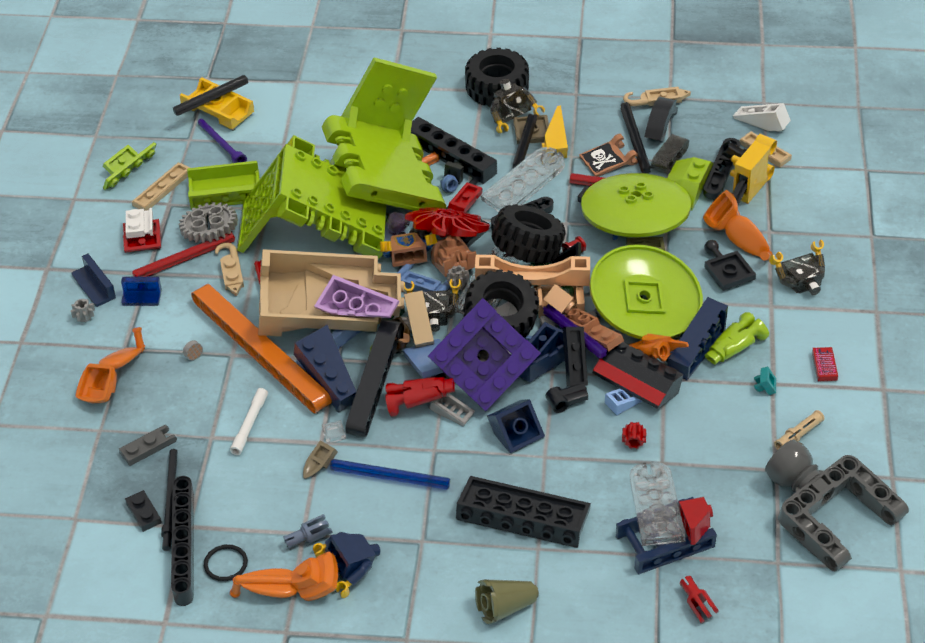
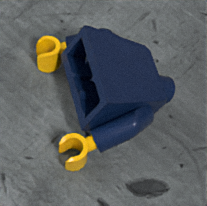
M345 532L330 535L325 544L316 543L313 546L315 557L326 552H331L335 555L340 576L342 579L347 578L346 582L340 581L337 583V592L344 588L340 593L341 598H346L350 593L349 587L357 584L371 570L375 557L379 556L381 552L379 545H369L364 535L348 534Z

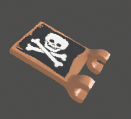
M621 133L615 135L611 141L579 154L589 170L597 177L624 165H635L638 163V160L635 158L637 153L634 150L629 151L625 156L619 150L625 146L622 142L624 137Z

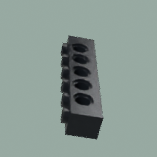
M420 117L412 121L411 134L417 136L422 150L429 154L436 152L439 155V159L445 163L448 161L462 163L464 166L463 173L471 178L478 176L480 178L479 182L485 184L497 174V160Z

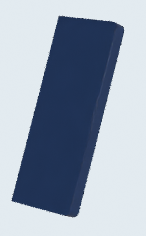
M89 253L83 255L84 267L71 273L72 277L95 307L116 299L113 284Z

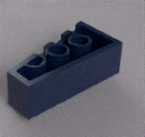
M707 297L679 340L688 342L689 346L677 348L670 352L671 355L666 359L667 366L673 367L678 372L684 374L683 379L688 381L705 359V354L709 352V347L725 331L728 305Z
M328 325L295 342L293 355L306 372L329 393L332 399L331 404L338 413L351 406L357 391Z

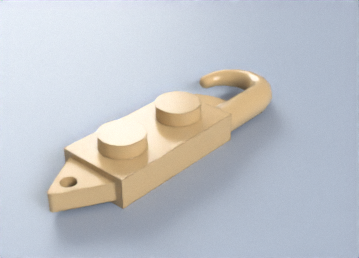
M679 87L645 90L641 94L640 99L637 100L628 99L629 96L633 95V92H628L623 96V101L625 103L628 102L630 106H653L658 97H665L677 100L676 103H681L683 99L691 95V91L679 89Z
M222 243L216 247L215 254H218L224 248L230 250V254L222 257L220 260L225 290H229L237 296L240 289L244 287L237 249L231 243Z

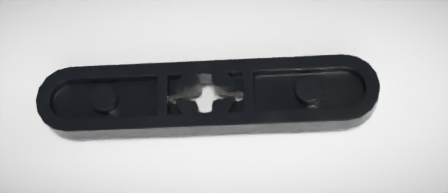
M727 138L722 143L723 145L729 140L740 147V141L735 138ZM721 148L704 185L703 194L709 199H716L722 193L733 167V162L720 154ZM722 165H725V167H723L722 171L720 172L719 170L722 167Z

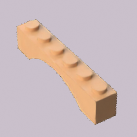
M476 255L475 280L480 274L485 275L487 271L492 270L496 272V270L503 269V272H508L509 270L513 271L515 275H522L525 281L528 280L532 285H590V257L571 256L563 261L544 266L514 264L496 255Z

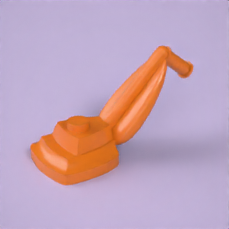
M725 190L705 212L703 216L704 221L714 230L725 229L729 240L740 249L758 256L764 261L769 260L773 253L770 251L763 234L751 220L740 215L736 198L731 192Z
M141 327L132 329L136 347L118 350L102 358L99 364L90 363L86 366L77 386L76 398L88 403H104L109 400L111 394L115 393L117 374L115 370L123 367L145 350Z
M326 552L316 558L306 559L293 571L273 568L236 575L233 578L230 595L234 598L239 597L242 586L251 592L269 597L288 598L298 592L300 597L306 601L319 599L333 592L337 587L338 565L336 557L331 552Z

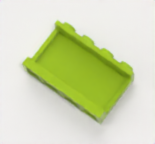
M249 161L188 168L191 210L192 208L197 209L199 208L198 205L203 207L206 203L211 205L213 202H215V205L221 202L222 206L228 204V206L243 204L245 198L260 179L258 162Z

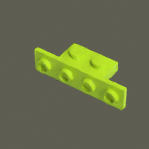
M153 142L139 154L130 145H126L104 162L102 167L111 176L105 180L103 189L106 190L110 186L114 187L119 182V179L127 177L134 167L138 168L144 162L143 160L146 158L150 159L156 152L157 144Z

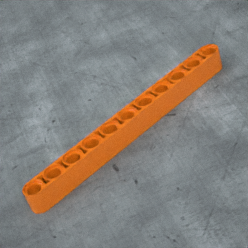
M206 284L191 293L194 303L312 413L315 414L332 403L329 393L266 335H258V328L210 284Z

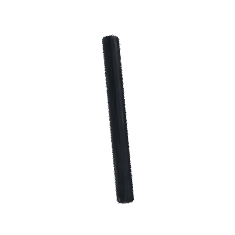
M628 102L621 103L620 109L634 151L637 153L636 157L641 172L649 174L651 166L630 104Z

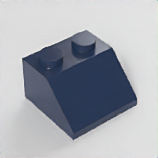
M530 399L519 400L487 415L495 436L509 453L545 437Z

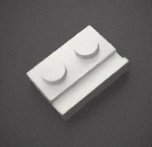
M149 208L147 211H144V209L126 211L127 238L144 237L145 234L153 235L152 208Z

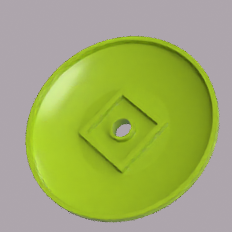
M626 173L604 178L590 186L582 197L581 209L585 219L591 225L604 232L623 237H649L669 232L685 222L691 211V200L687 191L670 179L653 174Z
M626 245L611 250L597 262L590 278V294L599 314L615 329L637 339H642L647 334L670 336L671 339L684 334L703 304L701 286L692 270L673 254L648 245ZM640 295H645L648 300L642 299Z

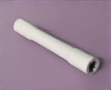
M264 388L257 389L245 420L230 447V452L234 455L242 453L256 417L268 396V391Z

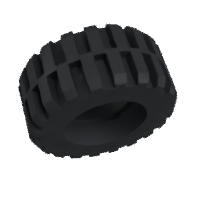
M488 48L485 51H479L478 54L475 53L465 66V87L468 95L475 102H479L483 106L488 105V107L498 106L499 108L505 104L510 106L512 103H517L516 98L520 97L522 99L529 89L528 62L518 52H512L507 48ZM510 81L511 88L505 90L503 84Z
M513 204L512 206L507 205L499 211L491 237L494 245L510 257L526 261L527 263L548 264L559 256L566 230L558 218L546 213L544 210H539L532 206L528 207L527 205Z
M503 269L496 270V272L492 270L487 271L485 275L480 274L476 277V280L471 282L464 302V317L482 298L486 301L491 299L506 300L513 304L518 312L510 316L501 317L522 337L526 338L530 330L533 329L537 318L539 297L537 296L536 289L534 287L531 288L532 284L528 280L525 281L522 275H515L513 271L509 270L508 272H503Z

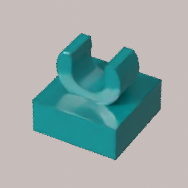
M768 366L761 368L760 375L754 377L757 383L754 385V388L757 392L765 390L768 395L775 394L776 377Z

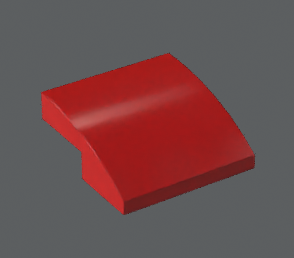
M153 219V235L145 234L144 237L127 238L126 223H123L125 253L161 248L159 219Z

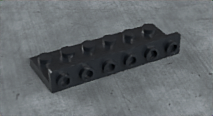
M470 476L457 502L456 519L578 548L580 535L588 517L591 503Z

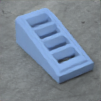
M622 389L605 394V404L616 415L642 402V400L634 396L630 397L629 393Z

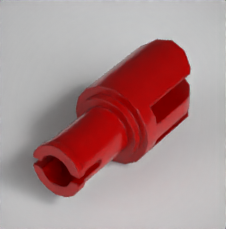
M686 576L685 579L689 585L684 579H681L680 585L688 595V605L700 623H703L705 620L696 608L697 606H700L708 619L712 615L704 604L706 600L715 613H718L719 610L706 590L699 589L692 576Z

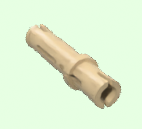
M816 410L794 428L786 430L785 434L774 442L775 448L778 450L786 442L793 439L799 442L802 436L824 421L823 413Z

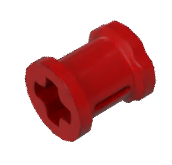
M577 236L575 240L563 243L562 250L565 251L577 242H580L581 252L586 251V243L580 236Z

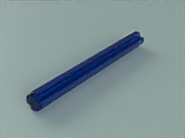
M337 459L331 460L330 470L441 489H449L450 478Z

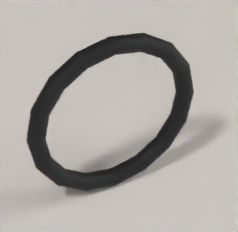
M224 544L208 552L203 566L206 574L212 579L229 581L236 575L243 574L247 567L248 558L240 547ZM233 549L242 555L243 566L234 575L220 577L214 575L209 570L208 561L210 557L219 550Z

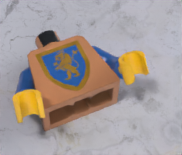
M400 232L398 235L391 236V241L380 242V252H382L385 258L392 257L393 267L427 262V252L438 242L435 234L426 235L425 239H422L417 233L406 234L405 232Z

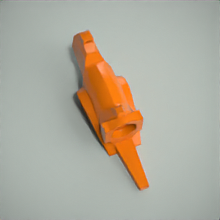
M656 334L644 335L641 341L628 344L650 357L659 358L662 362H665L671 355V351L689 346L688 342Z

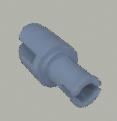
M322 514L302 523L299 530L283 536L288 549L304 541L312 543L333 533L332 529L328 528L329 523L325 520V515Z

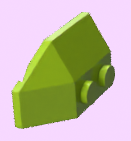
M696 157L677 160L667 179L676 182L687 191L691 200V211L704 189L705 182L714 164L711 161Z

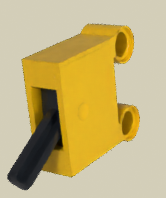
M759 134L741 157L732 156L731 161L735 166V170L733 169L730 172V176L734 177L732 194L736 198L738 205L740 201L749 204L764 184L773 176L775 167L768 164V156L772 155L775 151L777 140Z

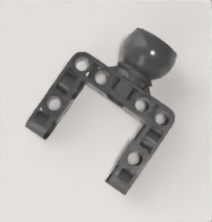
M793 439L781 446L773 454L765 467V471L772 481L783 487H792V491L795 492L782 504L778 515L779 523L832 571L839 570L852 559L846 547L840 543L841 540L823 523L820 524L811 514L840 491L847 488L889 525H894L909 512L907 504L888 485L852 455L842 456L824 471L818 470V465L813 464V458L809 450L802 443Z

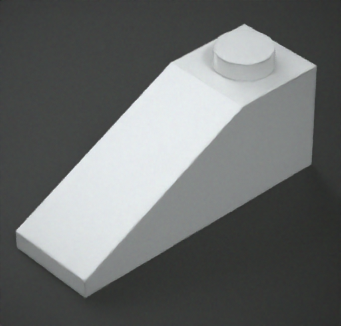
M784 103L741 106L733 115L734 119L767 131H782L791 121Z

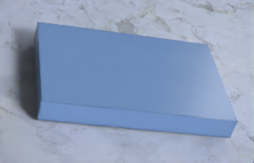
M435 339L434 344L417 348L413 346L403 349L405 358L422 378L444 373L427 357L441 342L440 339Z

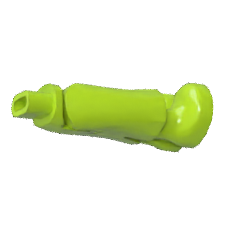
M745 312L740 315L738 323H732L716 339L713 345L709 347V352L705 354V358L714 365L719 361L724 362L725 359H729L754 344L755 337L759 340L767 339L769 337V330L762 320H755L752 313Z

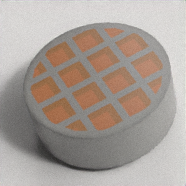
M195 340L189 341L183 348V355L191 361L199 358L203 352L202 345Z

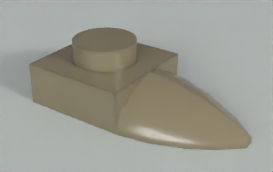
M319 441L305 462L303 478L306 479L315 475L323 467L327 469L338 451L328 444Z

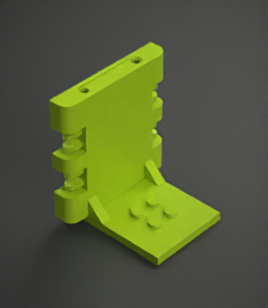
M373 57L342 115H331L326 118L322 125V130L327 142L338 145L332 157L335 165L346 168L341 181L347 196L413 211L426 207L446 209V204L439 188L431 184L433 173L430 166L422 162L424 152L416 135L411 134L412 120L437 79L435 73Z
M293 135L243 201L237 251L244 253L269 219L279 217L299 227H302L304 224L307 226L315 224V229L321 231V237L335 242L337 239L344 241L346 238L348 239V244L353 246L355 252L361 255L378 256L379 260L383 255L380 252V242L385 240L386 204L347 196L341 181L346 168L335 165L333 158L330 161L327 159L320 160L319 155H314V144Z

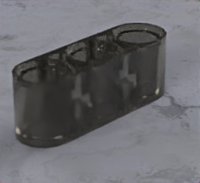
M671 134L654 155L651 161V169L669 174L675 162L680 160L686 153L689 139Z

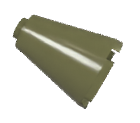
M484 579L478 581L477 583L480 586L475 588L478 612L483 611L485 617L481 618L486 624L495 623L535 603L539 596L537 586L531 581Z

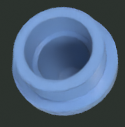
M446 175L440 180V186L445 192H453L458 187V181L453 175Z

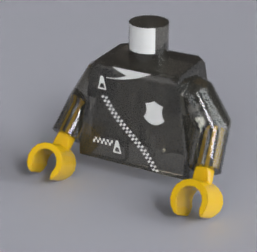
M509 79L500 81L501 89L494 92V99L490 107L494 122L498 124L496 131L500 134L502 133L501 126L507 132L509 126L506 122L530 111L531 107L534 108L533 113L536 116H540L537 113V108H540L543 113L545 112L544 107L536 104V99L527 89L515 83L511 84Z
M822 240L819 241V248L815 246V241L812 242L810 248L816 255L809 253L781 262L783 260L781 252L776 253V258L774 255H771L769 262L776 266L775 271L780 283L792 288L796 293L809 291L811 295H817L821 291V282L825 276L824 255L821 254L824 242Z
M453 279L450 280L452 293H450V290L423 292L432 332L439 331L440 326L447 325L449 318H452L458 311L460 297L458 290L462 286L460 279L458 286H453ZM411 281V289H407L404 282V292L412 293L414 282Z

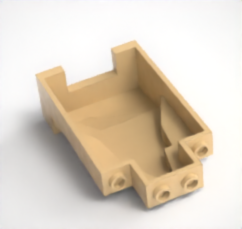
M263 249L260 270L258 335L282 337V332L303 328L320 329L328 325L329 329L376 332L377 324L381 322L379 317L331 315L316 309L314 306L331 277L335 275L399 300V304L392 316H399L400 309H404V297H401V292H404V281H401V273L381 272L378 256Z

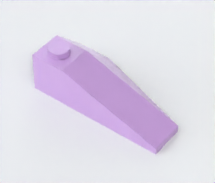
M333 275L314 307L331 315L391 318L399 304V300Z

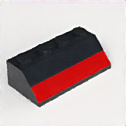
M622 342L610 351H607V356L599 359L592 371V374L656 409H659L679 394L684 375L675 368L663 364L658 359L648 356L641 350L631 347L626 342Z

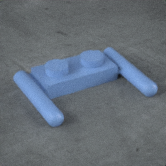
M406 264L397 272L401 273V281L405 282L407 289L412 288L411 281H413V291L423 290L424 295L427 294L431 297L435 295L436 298L440 299L442 297L441 294L444 295L450 288L447 280L441 284V281L409 271L415 264Z

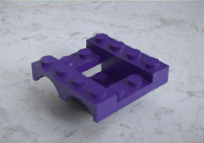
M482 298L427 357L449 378H453L454 382L484 411H487L541 353ZM480 350L488 352L489 357L486 361L478 359L477 354Z

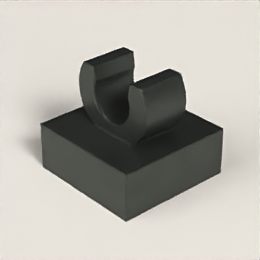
M448 161L445 164L444 177L446 175H453L457 179L458 184L463 181V164Z

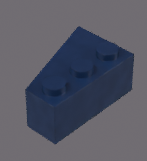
M546 322L543 323L529 340L541 354L519 377L531 382L565 361L563 330Z

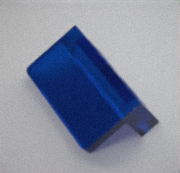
M122 277V306L159 305L162 292L160 277Z

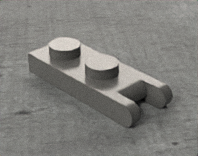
M163 425L119 448V451L128 465L131 466L175 443L177 437L175 435L166 437L164 434L169 431V427Z

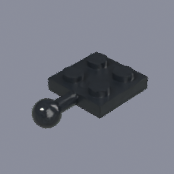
M708 240L705 243V251L708 254H713L715 258L705 261L704 267L722 291L756 279V273L738 251L722 255L717 241Z

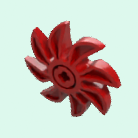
M426 207L405 214V219L413 222L414 229L431 231L432 234L440 236L474 237L478 233L488 231L490 228V224L481 222V216L463 213L464 211L452 208Z

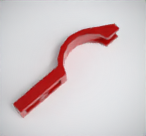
M467 182L449 202L448 209H458L466 213L481 196L483 188Z

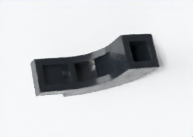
M665 97L657 98L651 110L644 137L664 141L669 120L672 114H677L678 107H676L677 100Z

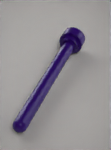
M203 119L198 120V124L231 155L233 163L247 161L244 153L235 151Z

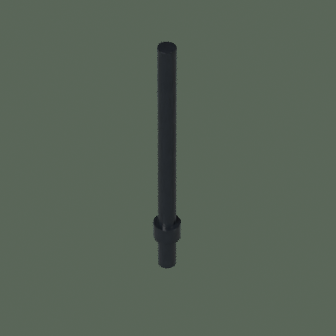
M171 449L169 452L164 525L161 528V536L163 537L162 549L164 551L171 549L173 481L176 478L178 455L176 449Z

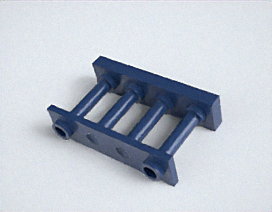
M690 497V498H687V499H681V500H679V501L690 500V499H694V498H693V497ZM678 501L616 523V538L618 540L627 536L637 553L635 555L634 569L639 575L714 548L717 537L713 528L708 529L695 545H691L688 537H683L673 521L680 518ZM665 523L676 541L664 544L654 526ZM646 530L657 548L645 551L635 533Z

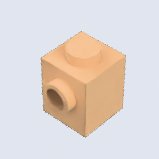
M554 284L543 299L562 314L565 311L569 312L575 305L573 302L575 298L556 284Z

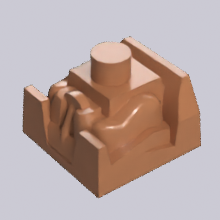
M448 236L433 245L431 250L432 264L445 277L449 273L448 270L453 266L461 265V267H465V270L475 268L476 251L471 252L460 237Z

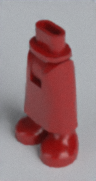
M431 377L405 380L403 384L387 383L385 387L387 395L385 397L388 412L391 417L399 414V406L405 403L406 408L409 409L440 399L442 395L446 397L447 393L455 392L454 379Z

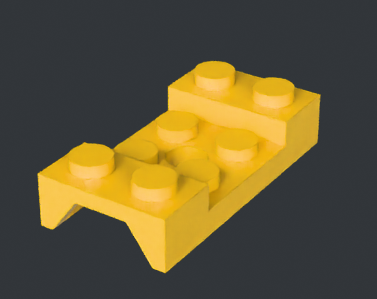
M201 77L197 89L189 96L181 93L180 101L183 103L220 85ZM232 91L197 107L219 118V124L232 130L254 112L252 100Z

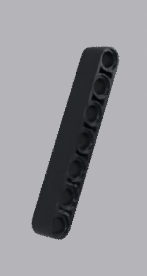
M383 318L380 322L346 422L345 432L347 434L367 437L398 345V340L401 336L402 322Z
M187 476L175 478L173 481L171 588L174 601L179 606L189 605L194 598V491L191 479Z

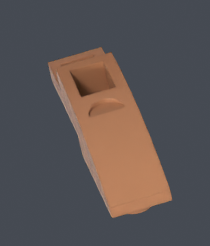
M576 308L570 310L565 315L578 327H584V332L605 347L607 351L624 342L621 334L601 325L597 317Z

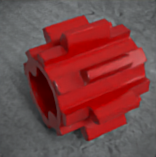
M630 422V424H626L625 428H622V442H625V445H628L629 448L638 449L640 446H643V443H646L647 431L639 422Z

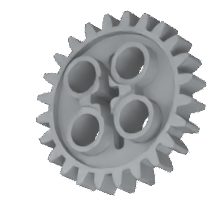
M215 202L211 205L206 203L203 207L198 205L199 208H192V212L186 211L187 215H182V219L179 220L181 235H184V239L188 238L189 241L194 240L195 243L199 240L202 243L206 240L212 242L214 238L219 240L220 236L225 238V234H231V230H235V226L238 225L236 210L232 206L228 207V204L222 206L221 202L215 205ZM207 215H209L210 230H208Z

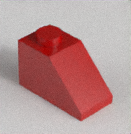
M704 497L679 501L680 519L691 545H695L711 527L710 518L713 517V510L711 505H707Z

